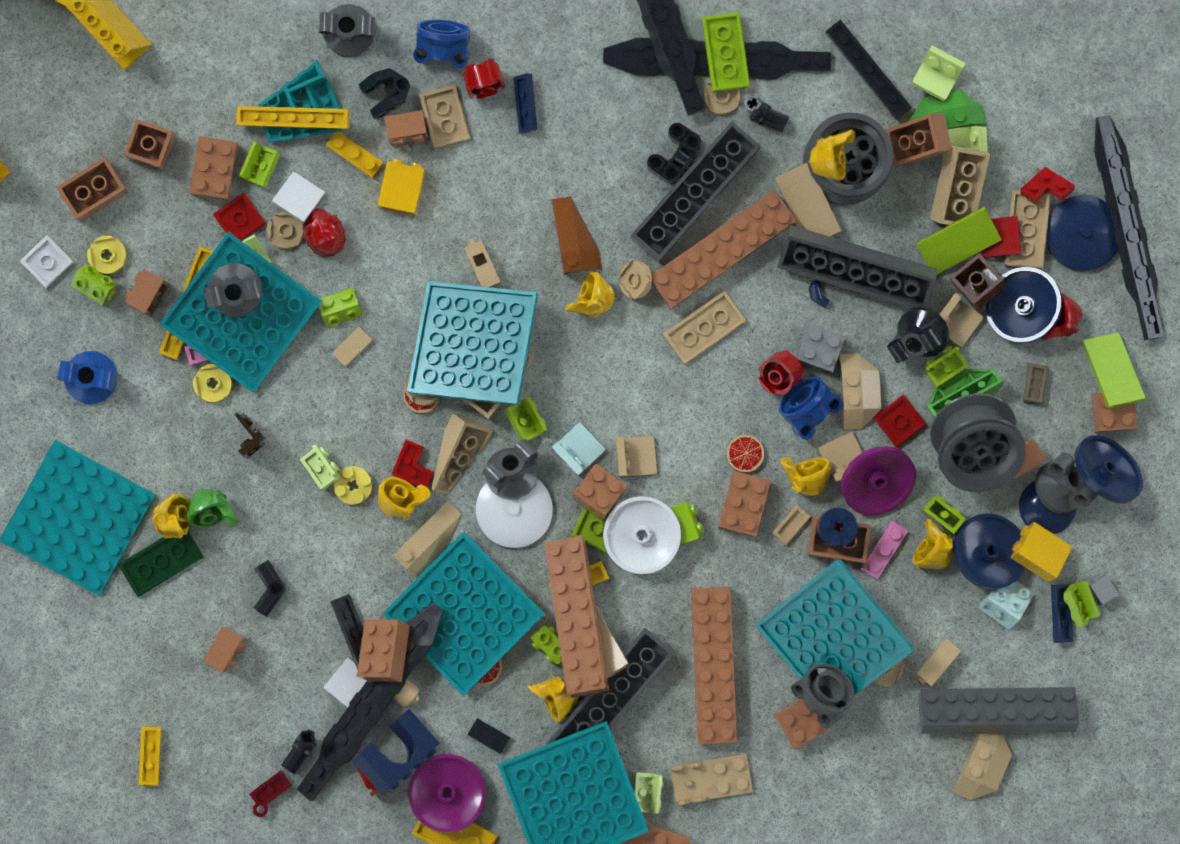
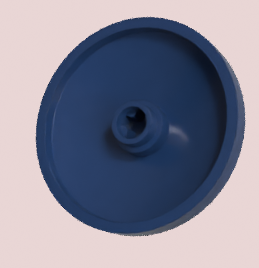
M1077 195L1065 199L1052 210L1048 219L1046 244L1052 256L1060 264L1076 271H1091L1102 267L1115 256L1118 247L1115 244L1114 228L1106 202L1090 195Z
M1020 267L1004 273L1001 277L1004 279L1006 288L986 304V314L990 325L1001 337L1014 343H1031L1042 339L1057 325L1062 313L1063 299L1057 283L1047 273L1032 267Z
M1099 435L1088 436L1078 444L1074 455L1076 467L1085 483L1095 493L1108 501L1119 504L1129 503L1141 493L1143 488L1141 471L1133 457L1121 445Z
M979 514L967 520L958 529L953 543L954 559L962 575L972 584L987 590L1003 589L1016 582L1025 570L1024 566L1011 559L1014 552L1012 548L1020 540L1021 531L1010 520L997 514Z

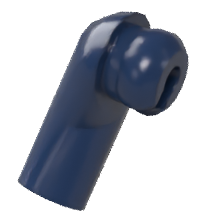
M813 281L808 288L810 299L826 308L830 300L821 295V283Z

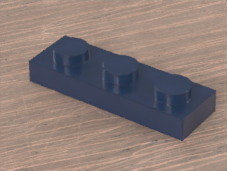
M526 73L513 77L518 129L521 134L538 130L532 74Z
M1070 584L1051 585L1053 643L1073 642L1071 611L1064 601L1063 594Z

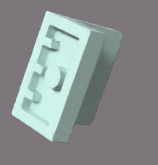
M580 422L559 442L552 446V449L578 476L605 451V448Z
M1016 581L1003 589L991 590L990 594L980 603L978 608L1010 630L1020 621L1034 593Z

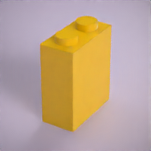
M392 159V162L387 161L377 204L378 208L416 216L426 172L425 169L422 168V165L411 163L410 166L403 164V161Z
M1035 522L1028 526L1025 525L1020 532V540L1012 548L1014 552L1011 559L1049 583L1058 577L1072 546Z

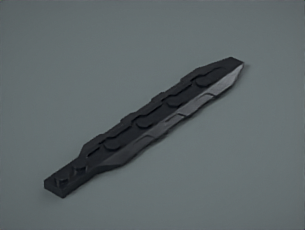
M637 0L642 13L641 18L645 29L649 32L659 67L675 82L687 117L705 111L706 108L693 75L696 54L690 39L686 35L677 4H675L674 0Z
M634 38L603 48L604 64L636 76L666 75L659 67L651 38ZM690 39L696 54L693 70L694 77L710 76L705 41ZM777 41L744 42L749 77L778 79L791 71H831V52L793 51Z
M1109 115L1097 117L1094 153L1098 171L1101 173L1107 209L1110 211L1114 228L1113 235L1120 254L1125 287L1136 303L1144 341L1164 337L1155 300L1158 281L1148 250V238L1138 207L1139 200L1132 181L1127 148Z
M431 603L406 623L410 625L402 682L366 681L361 690L349 702V707L339 721L332 726L323 739L318 760L297 788L309 801H314L336 769L352 760L373 726H376L383 716L384 710L406 684V679L433 646L444 614V610L436 603Z

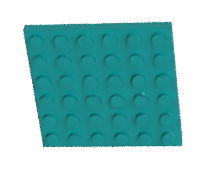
M228 231L159 325L254 393L322 300ZM229 263H241L251 267L258 274L262 284L263 297L260 298L258 305L250 313L240 317L227 316L220 313L215 307H207L203 289L208 286L212 274L219 267ZM229 284L225 288V294L231 300H238L242 295V290L237 284Z
M427 281L407 392L409 394L519 406L539 294L532 291Z
M54 440L4 529L0 542L94 594L101 596L156 494L67 445Z
M465 531L382 613L388 620H399L407 623L433 602L444 610L433 646L425 655V658L463 696L545 615V612Z
M840 558L755 624L757 629L799 679L812 666L819 663L830 664L838 667L848 676L854 688V695L915 649Z
M607 721L497 764L528 844H619L649 832Z

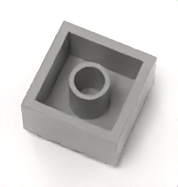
M809 323L796 358L802 364L831 374L846 336Z

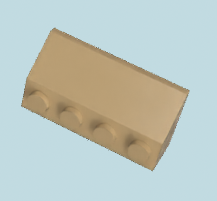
M951 145L952 151L944 153L930 216L931 220L940 224L951 225L978 210L990 153Z

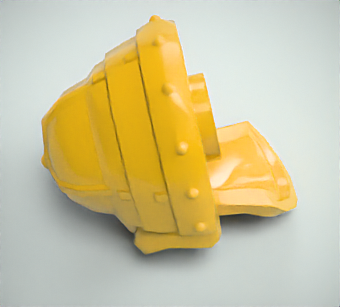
M849 130L836 136H829L828 138L818 140L810 154L809 163L812 171L819 176L839 181L844 179L846 174V158L843 146L853 143L855 131Z
M592 271L583 280L578 301L569 303L565 311L597 317L611 308L615 300V292L598 272Z
M821 457L812 458L794 465L791 458H781L780 464L789 477L792 489L797 493H802L806 496H818L826 490L831 470V463L828 459Z
M397 477L383 479L379 485L378 505L386 516H398L408 520L413 510L430 498V490L426 486L419 485L416 488L409 482Z
M181 493L172 494L153 510V525L157 532L162 534L165 539H180L188 534L187 531L191 526L187 522L190 501L186 496Z
M926 518L924 526L928 530V534L913 554L912 562L917 568L944 569L950 565L954 556L953 539L941 531L931 519Z
M554 676L552 679L542 683L527 686L530 691L540 698H544L547 710L557 723L564 722L579 701V696L571 698L567 695L565 679H561L558 676Z

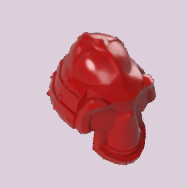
M314 209L308 217V225L303 228L307 246L311 248L313 253L323 258L335 256V254L343 250L347 240L345 236L346 230L342 225V221L338 219L337 215L331 216L323 209Z
M1062 294L1063 308L1057 325L1041 339L1043 341L1054 337H1070L1072 334L1077 333V326L1082 320L1083 313L1080 306L1065 294Z

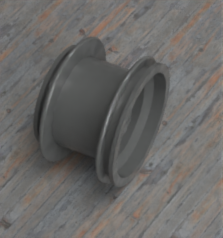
M841 113L826 119L815 129L806 145L803 164H808L811 176L824 190L828 201L841 205H851L863 202L873 196L886 181L893 165V147L885 129L871 117L859 113ZM849 130H854L855 137L853 143L843 146L845 155L851 153L853 158L850 161H846L844 179L837 181L815 174L812 171L809 160L811 151L816 146L817 141L821 138L825 139L829 136H836ZM860 142L866 143L868 150H860L858 144ZM868 161L871 164V169H863L861 163ZM853 173L856 176V181L850 182L846 175Z
M970 394L959 397L945 405L932 422L930 439L938 453L939 467L946 479L958 489L967 492H987L997 489L1010 482L1019 473L1024 464V438L1016 427V418L1012 408L1001 398L989 394Z

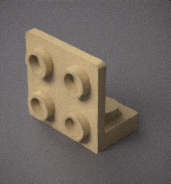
M954 293L939 315L947 323L950 331L949 340L957 346L963 347L983 319V316L960 300L962 297L959 294Z
M849 432L818 448L822 458L828 459L831 463L830 475L834 482L841 480L845 469L851 461L863 453L853 432Z
M654 436L616 437L619 477L657 473Z

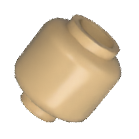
M406 679V684L393 698L402 707L413 706L419 700V688Z

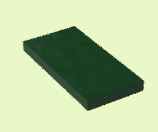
M187 531V535L180 539H165L162 537L118 564L137 597L142 596L204 557L189 531Z

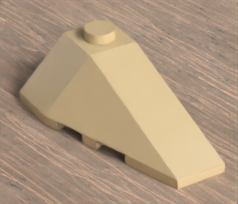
M452 413L444 431L432 485L433 491L448 494L462 477L460 471L467 464L469 466L472 465L474 461L471 458L477 450L482 452L486 447L493 432L492 428L466 416Z
M447 501L393 556L412 575L418 578L444 552L461 513Z

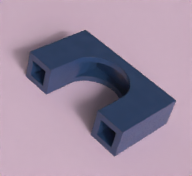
M410 709L389 726L407 749L406 763L397 764L391 762L372 742L352 759L354 764L382 795L388 790L392 793L400 786L398 781L402 779L404 782L412 775L410 770L413 768L417 770L425 763L422 759L425 757L429 759L437 752L434 748L440 744Z

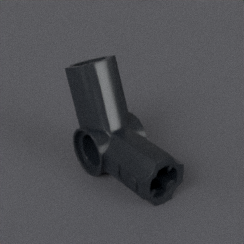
M752 95L746 98L744 104L746 105V110L750 113V120H756L760 125L765 124L780 132L784 131L790 118L789 116L772 109L769 104L763 102L758 96Z
M269 560L254 568L267 589L253 608L265 617H268L286 592L285 583L281 580ZM275 583H279L282 587L279 594H275L272 591Z
M302 730L291 746V751L281 764L282 767L293 774L297 772L305 758L309 757L312 749L317 745L315 733L312 730Z

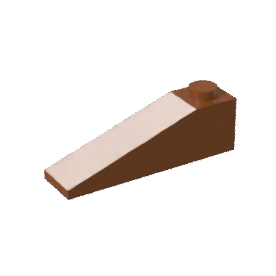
M571 196L552 199L563 273L569 274L601 269L599 250Z

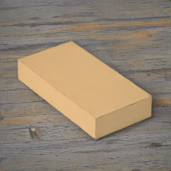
M358 327L332 354L346 367L373 340Z
M796 504L772 534L787 546L811 516Z

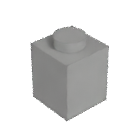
M1098 574L1090 579L1091 583L1089 585L1099 605H1104L1119 595L1107 575L1100 576Z

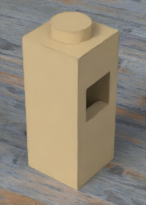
M476 239L467 243V247L464 249L481 287L493 288L500 285L501 282L482 240L478 242Z
M944 638L915 672L918 676L916 680L923 686L926 684L932 686L961 650L947 638Z

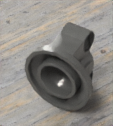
M353 4L340 5L330 12L320 13L318 33L322 34L327 46L336 54L345 57L358 56L367 51L373 43L375 37V17L370 16L360 6ZM345 19L355 22V28L350 33H343L339 29L340 23Z
M229 263L219 267L212 274L208 286L203 288L207 307H215L220 313L227 316L240 317L250 313L258 305L260 298L263 297L262 284L258 274L251 267L241 263ZM229 284L240 286L242 295L238 300H231L226 296L225 288Z
M526 439L518 442L514 448H506L496 452L488 460L486 467L482 471L488 487L498 497L519 499L529 494L537 483L538 466L536 458L538 453ZM510 462L518 463V467L511 471L505 470L503 465Z
M1066 452L1061 453L1055 460L1041 466L1035 478L1036 492L1042 504L1050 511L1058 514L1068 513L1079 507L1085 508L1098 496L1079 474L1077 467L1074 466L1075 459L1073 456Z
M819 663L812 666L802 678L791 686L794 696L804 699L807 708L818 715V722L825 728L831 727L840 720L843 713L854 700L855 692L852 682L843 671L830 664Z

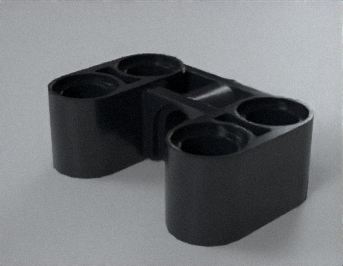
M673 123L668 130L669 139L678 145V149L672 158L668 161L659 154H653L647 160V169L668 184H674L679 180L701 146L700 136L681 123ZM678 128L681 130L682 135L675 137L671 131ZM694 139L698 145L694 148L689 147L687 141ZM658 160L661 165L658 168H653L650 162ZM673 170L676 173V177L669 179L666 176V172Z

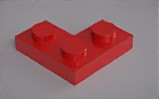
M1044 167L1020 189V194L1034 203L1047 192L1063 201L1075 190V185L1049 168Z
M406 439L391 475L417 486L424 485L428 488L434 471L417 465L424 446Z

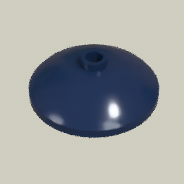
M1035 481L1026 486L1019 499V513L1025 525L1028 526L1035 522L1052 534L1065 530L1072 523L1076 514V509L1062 514L1050 511L1042 504L1038 497Z

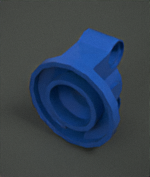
M434 19L419 22L417 24L416 47L413 52L414 60L417 63L423 64L431 58L440 61H451L457 68L465 67L470 57L468 50L470 28L465 24L450 20ZM418 50H425L427 52V55L421 56L418 53ZM462 54L464 55L465 59L458 60L456 58V55Z
M85 351L74 356L69 362L61 360L57 379L64 381L68 393L75 400L84 404H97L105 401L114 392L118 373L114 363L106 355L97 351ZM89 367L94 372V379L91 383L83 384L80 381V373L83 369Z
M814 376L802 380L787 392L780 403L779 412L792 425V430L802 439L807 440L813 437L815 433L814 427L824 421L830 412L838 413L842 409L843 401L831 392L820 377Z

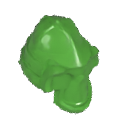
M200 489L193 495L190 501L187 522L192 527L207 528L224 520L228 526H236L239 520L231 510L227 496L221 491Z

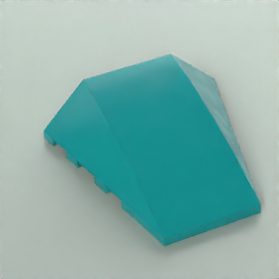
M315 60L311 66L302 70L293 80L288 81L280 90L274 92L256 106L341 109L331 82L318 60ZM263 127L269 143L345 131V129Z

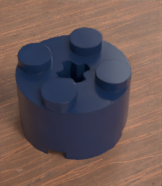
M832 508L825 511L817 522L819 538L822 542L832 547H841L849 544L858 532L856 518L850 511L844 508ZM834 523L841 524L840 532L833 530L835 527Z

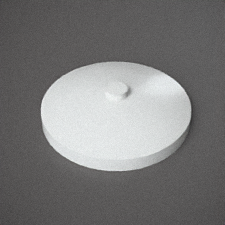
M537 480L535 487L529 494L519 499L498 497L490 490L486 483L480 491L476 503L477 521L483 533L496 544L508 548L525 547L536 542L546 532L552 519V500L548 490L539 480Z
M633 497L621 502L609 514L604 527V544L609 556L618 566L632 573L648 574L664 568L673 560L681 543V528L675 513L665 503L652 497Z

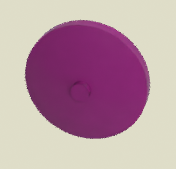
M880 446L869 449L853 459L845 469L841 480L843 498L851 509L860 514L880 515L892 511L900 506L913 491L916 483V468L910 457L898 448Z
M441 754L424 761L425 763L414 772L408 789L409 804L415 817L427 828L443 833L456 832L471 825L480 815L486 799L485 782L478 768L466 758L454 754Z

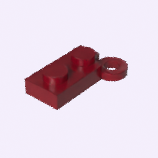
M281 770L249 793L256 803L253 806L255 816L264 817L268 813L267 804L292 786ZM258 806L264 807L263 813L257 811Z

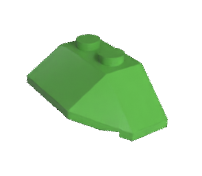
M961 90L950 92L945 101L934 96L923 98L909 120L911 121L928 114L944 113L947 129L986 125L982 105Z
M994 368L967 369L940 386L935 387L927 408L935 418L945 405L959 397L970 394H989L995 396L1004 382Z

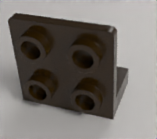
M236 412L234 415L253 438L252 440L248 438L241 443V448L238 450L243 457L248 459L265 445L263 442L265 437L259 430L251 427L253 422L247 415Z

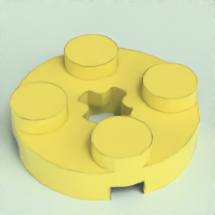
M101 236L96 238L89 247L87 258L89 264L96 271L109 275L118 272L124 267L127 252L125 246L118 239L112 236ZM105 250H108L109 253H112V256L109 260H106V258H102V255L105 254Z
M214 364L205 365L199 369L193 379L194 391L201 399L207 402H220L230 394L232 378ZM211 378H214L215 381H218V384L215 385L214 389H212L211 386H208V383L211 382Z
M356 466L345 467L339 472L341 477L334 482V491L338 498L350 505L359 504L368 499L373 488L369 474L364 469ZM356 480V484L359 487L351 491L348 483Z

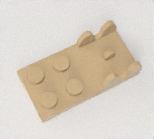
M746 753L670 766L676 805L703 802L708 799L753 792Z

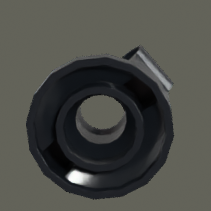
M923 307L912 308L901 316L897 325V335L887 345V348L896 363H901L910 356H936L948 344L950 331L946 321L935 311Z

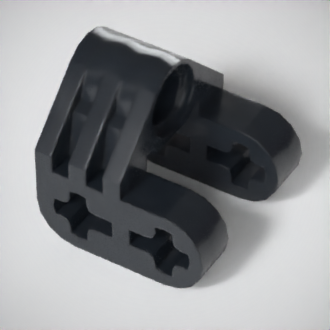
M391 68L374 72L358 84L362 94L371 92L383 84L385 85L384 88L388 98L382 100L370 110L373 120L388 115L406 101L410 83L404 76Z

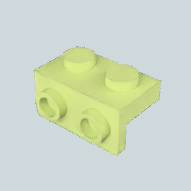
M314 444L312 446L313 449L303 456L300 461L320 490L323 491L341 477L338 473L340 469L334 461L330 462L327 458L329 453L323 446L319 447Z
M633 772L632 788L641 811L658 814L661 807V789L663 788L662 775Z

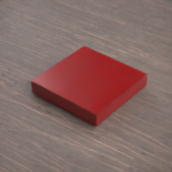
M244 192L213 214L226 234L229 231L241 241L266 224Z
M1018 216L991 218L1001 241L982 250L983 258L1021 255Z
M904 395L873 417L895 448L927 425Z

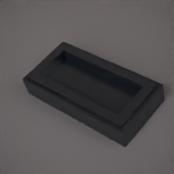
M479 718L475 720L467 734L499 754L502 753L510 739L508 735Z

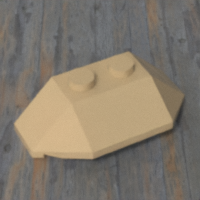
M859 353L839 354L841 399L843 401V430L863 429L881 409L879 370Z
M977 733L953 793L972 800L997 791L1012 756L1002 733Z

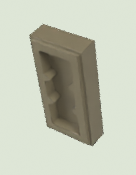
M1028 363L1022 401L1042 404L1048 366Z

